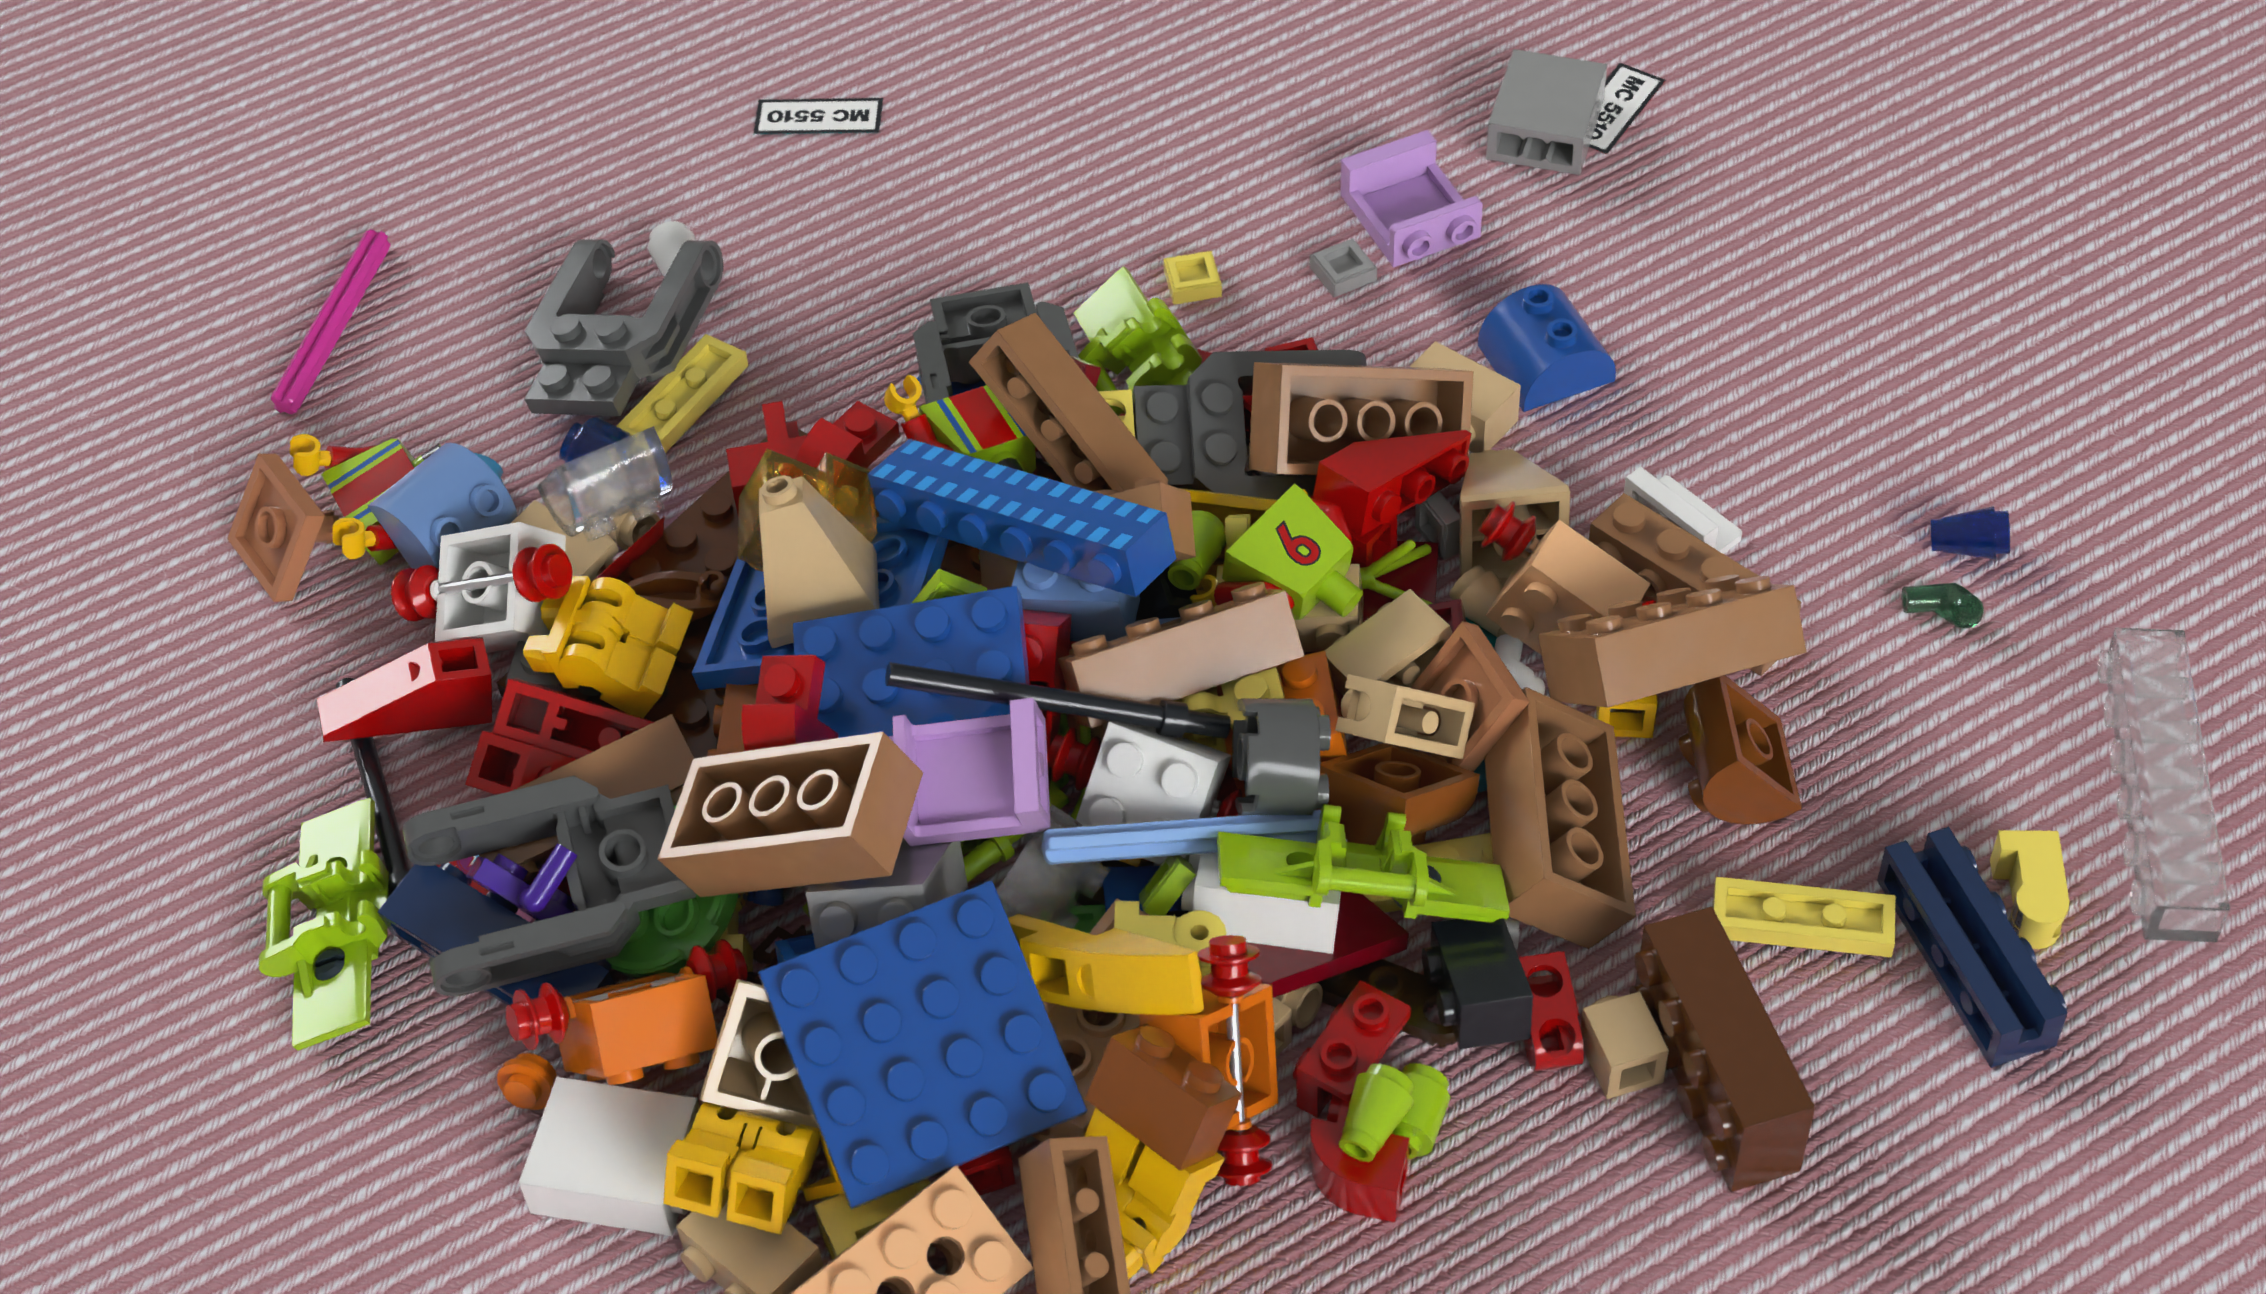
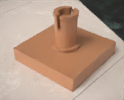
M258 454L227 539L274 602L293 601L314 543L333 544L332 526L339 518L337 515H334L335 512L333 510H320L278 454Z
M1464 621L1460 623L1411 686L1413 689L1475 703L1463 759L1430 753L1432 757L1472 772L1476 770L1485 759V756L1530 702L1480 627ZM1423 706V709H1425V710H1430V711H1434V712L1438 715L1439 723H1438V727H1437V729L1435 730L1434 733H1432V734H1425V733L1417 732V734H1421V735H1425V736H1433L1434 734H1436V733L1438 732V730H1439V728H1440V725H1441V716H1440V713L1438 712V710H1436V709H1434V708H1430V707Z

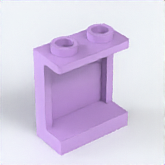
M1428 130L1341 159V197L1393 268L1481 237L1483 204L1477 196L1464 200L1436 164L1437 141Z
M1034 698L1010 700V714L924 725H912L906 715L893 716V736L888 737L923 772L903 837L910 847L1044 832L1047 829H1051L1046 721Z

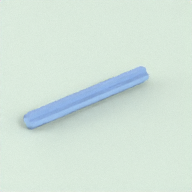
M1314 810L1313 815H1242L1047 829L1042 834L1041 849L1045 862L1049 865L1218 853V832L1316 843L1321 810Z

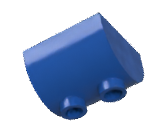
M1538 284L1512 293L1491 310L1480 328L1478 347L1496 373L1521 385L1519 406L1523 412L1615 381L1616 367L1614 361L1566 294L1556 286Z

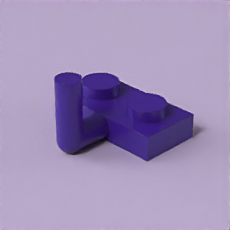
M557 843L531 885L523 881L529 871L499 853L493 862L478 856L466 877L488 891L505 898L534 919L544 920L571 913L575 909L572 898L557 888L578 855Z

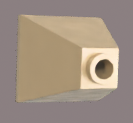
M1513 449L1486 450L1479 453H1470L1469 466L1465 473L1460 493L1459 578L1469 569L1481 566L1486 572L1494 571L1504 585L1511 572L1524 557L1521 556V553L1515 559L1502 562L1503 548L1495 542L1482 548L1481 544L1486 536L1478 531L1481 524L1496 504L1506 509L1514 501V516L1521 521L1533 515L1536 517V533L1533 538L1536 537L1541 540L1558 520L1569 526V486Z
M777 476L768 480L762 488H759V519L768 639L772 649L794 643L793 623L879 609L877 554L873 544L803 476L794 479L790 476Z
M737 979L701 1090V1101L796 1125L804 1124L819 1128L763 986Z

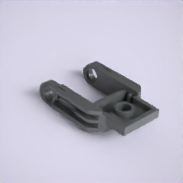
M577 240L525 329L543 365L524 398L531 413L621 416L639 380L646 377L648 382H654L673 372L723 276V256L718 244L709 240L685 241L644 316L634 318L631 315H594L605 296L603 290L611 275V258L615 257V253L607 240Z
M1028 282L930 299L934 321L926 322L913 333L919 376L926 404L953 396L951 382L974 384L982 381V378L969 363L970 359L998 329L1035 312L1067 353L1079 358L1064 308L1047 302H1039L1035 307Z
M1355 350L1213 352L1189 376L1187 385L1134 386L1132 401L1135 438L1169 480L1168 485L1173 487L1278 500L1295 483L1301 489H1305L1308 496L1311 497L1314 493L1317 475L1248 476L1244 472L1247 463L1243 395H1252L1254 362L1367 366L1365 354Z
M570 776L425 812L408 820L404 824L402 831L408 859L417 865H440L556 835L560 845L578 855L566 874L575 912L478 936L479 942L449 949L435 958L429 957L435 991L445 996H462L618 956L641 923L638 912L695 898L696 893L658 860L675 811L669 785L609 799L600 794L597 787L575 776Z

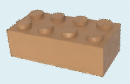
M1254 362L1249 469L1273 474L1317 475L1320 461L1354 442L1458 430L1470 432L1474 371L1445 368Z
M1727 575L1706 580V590L1691 593L1690 588H1677L1657 593L1658 603L1642 606V602L1637 600L1608 606L1609 616L1592 619V614H1579L1557 620L1559 629L1538 634L1550 698L1562 703L1608 708L1806 653L1795 586L1771 584L1769 576H1757L1739 580V575Z
M1525 687L1522 691L1530 701L1529 704L1485 756L1493 864L1500 865L1510 908L1509 917L1590 949L1636 917L1614 726Z
M884 732L694 758L658 860L699 897L892 876L923 772Z

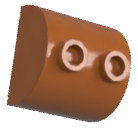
M1726 675L1695 683L1686 694L1683 703L1688 733L1679 737L1678 742L1687 762L1696 767L1698 778L1688 783V790L1697 808L1704 813H1711L1718 819L1735 824L1767 823L1801 810L1802 806L1781 718Z
M1381 743L1320 763V774H1327L1329 780L1328 805L1341 806L1340 824H1344L1345 837L1347 842L1376 845L1384 828L1387 812L1406 814L1404 830L1411 831V842L1413 845L1422 844L1425 842L1427 831L1455 822L1470 810L1475 801L1479 786L1480 774L1414 749L1388 743Z

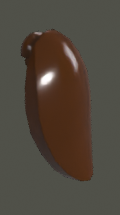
M716 570L706 571L702 574L686 571L655 572L634 579L627 584L631 586L637 595L664 608L669 609L675 603L692 611L691 622L716 612L728 580L723 573Z

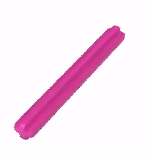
M370 229L361 238L271 395V401L274 403L276 411L292 415L297 413L391 247L387 241L388 235L383 231L376 232Z

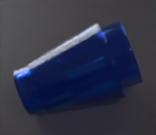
M1994 506L1942 517L1941 519H1930L1932 552L1943 551V553L1995 560L1996 554H2010L2008 511H1995Z

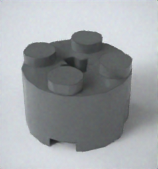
M1239 699L1237 702L1238 710L1242 711L1246 719L1234 720L1232 778H1239L1240 781H1244L1245 797H1236L1235 799L1238 815H1313L1315 809H1322L1323 804L1328 805L1329 780L1327 774H1320V750H1329L1331 726L1329 715H1320V709L1318 706H1315L1312 699Z

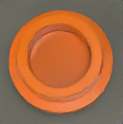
M521 1053L502 1065L497 1074V1083L505 1098L512 1105L522 1109L539 1110L547 1105L557 1073L554 1067L543 1057L533 1053Z

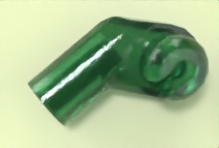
M1957 583L1904 586L1902 588L1901 599L1905 613L1934 612L1955 627L1967 629L1976 626L1983 617L1984 606L1982 601Z

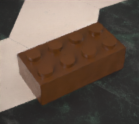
M1713 907L1644 925L1640 952L1635 953L1636 982L1635 985L1630 987V994L1640 991L1669 1050L1666 1070H1672L1679 1084L1677 1093L1684 1115L1689 1121L1696 1120L1703 1134L1702 1146L1709 1167L1713 1172L1721 1171L1730 1192L1800 1172L1815 1105Z

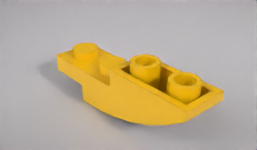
M1022 914L1008 918L1041 1000L1044 1002L1078 1009L1125 1014L1189 1015L1204 1011L1201 987L1202 974L1196 950L1117 928L1099 935H1093Z

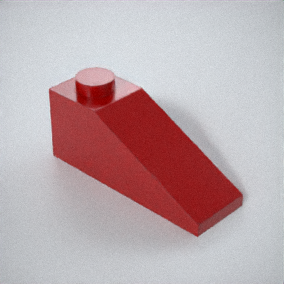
M509 678L492 733L579 759L654 723V721L521 679Z

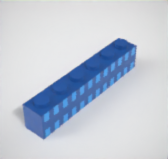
M908 439L868 473L875 507L881 519L1016 561L1028 562L1039 568L1133 597H1137L1177 559L1166 512L916 440Z

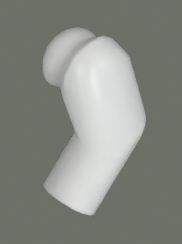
M1508 634L1499 636L1496 639L1494 649L1521 690L1527 687L1544 695V681L1534 676V671L1520 662L1523 647L1522 641Z

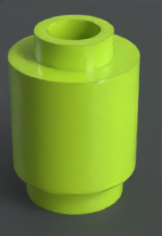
M1410 1063L1402 1068L1401 1072L1413 1082L1414 1089L1411 1096L1414 1104L1392 1132L1394 1135L1410 1138L1409 1159L1427 1155L1432 1151L1450 1102V1095L1447 1091L1449 1082L1445 1075L1431 1066L1420 1063Z

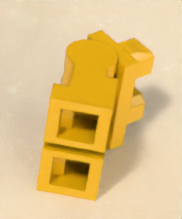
M573 576L571 586L563 597L559 599L546 598L543 601L541 619L547 629L551 631L549 635L529 636L523 649V655L534 672L554 673L563 688H579V685L592 687L601 692L599 699L626 713L644 718L663 694L677 657L675 654L680 649L693 612L675 603L669 609L664 608L637 595L631 586L615 578L601 577L591 582L588 576Z
M704 1102L697 1112L692 1128L685 1139H676L667 1153L663 1204L717 1218L728 1200L727 1221L781 1235L796 1204L798 1190L803 1191L802 1189L807 1185L821 1132L819 1128L804 1124L796 1125Z
M1095 1107L1084 1137L1107 1136L1128 1279L1135 1275L1141 1267L1150 1274H1153L1164 1261L1163 1257L1175 1248L1187 1232L1191 1223V1212L1206 1182L1216 1177L1225 1158L1216 1152L1214 1156L1180 1171Z

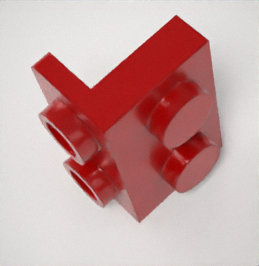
M1360 980L1346 1001L1336 1006L1327 1021L1325 1030L1312 1047L1304 1050L1295 1065L1293 1079L1297 1083V1107L1318 1118L1331 1100L1332 1095L1344 1101H1350L1356 1077L1361 1073H1366L1371 1064H1376L1380 1061L1409 1020L1410 1006Z

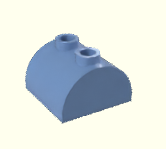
M445 443L368 505L409 566L415 569L424 565H432L439 569L441 536L510 524L517 517L514 502L498 476L476 454L456 443Z

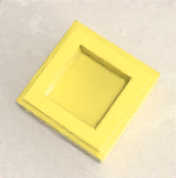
M1212 251L1163 259L1164 273L1173 305L1222 297V284Z

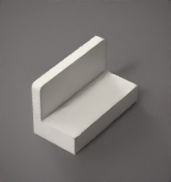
M1641 466L1625 477V494L1724 554L1741 541V529L1672 477L1665 475L1658 480Z

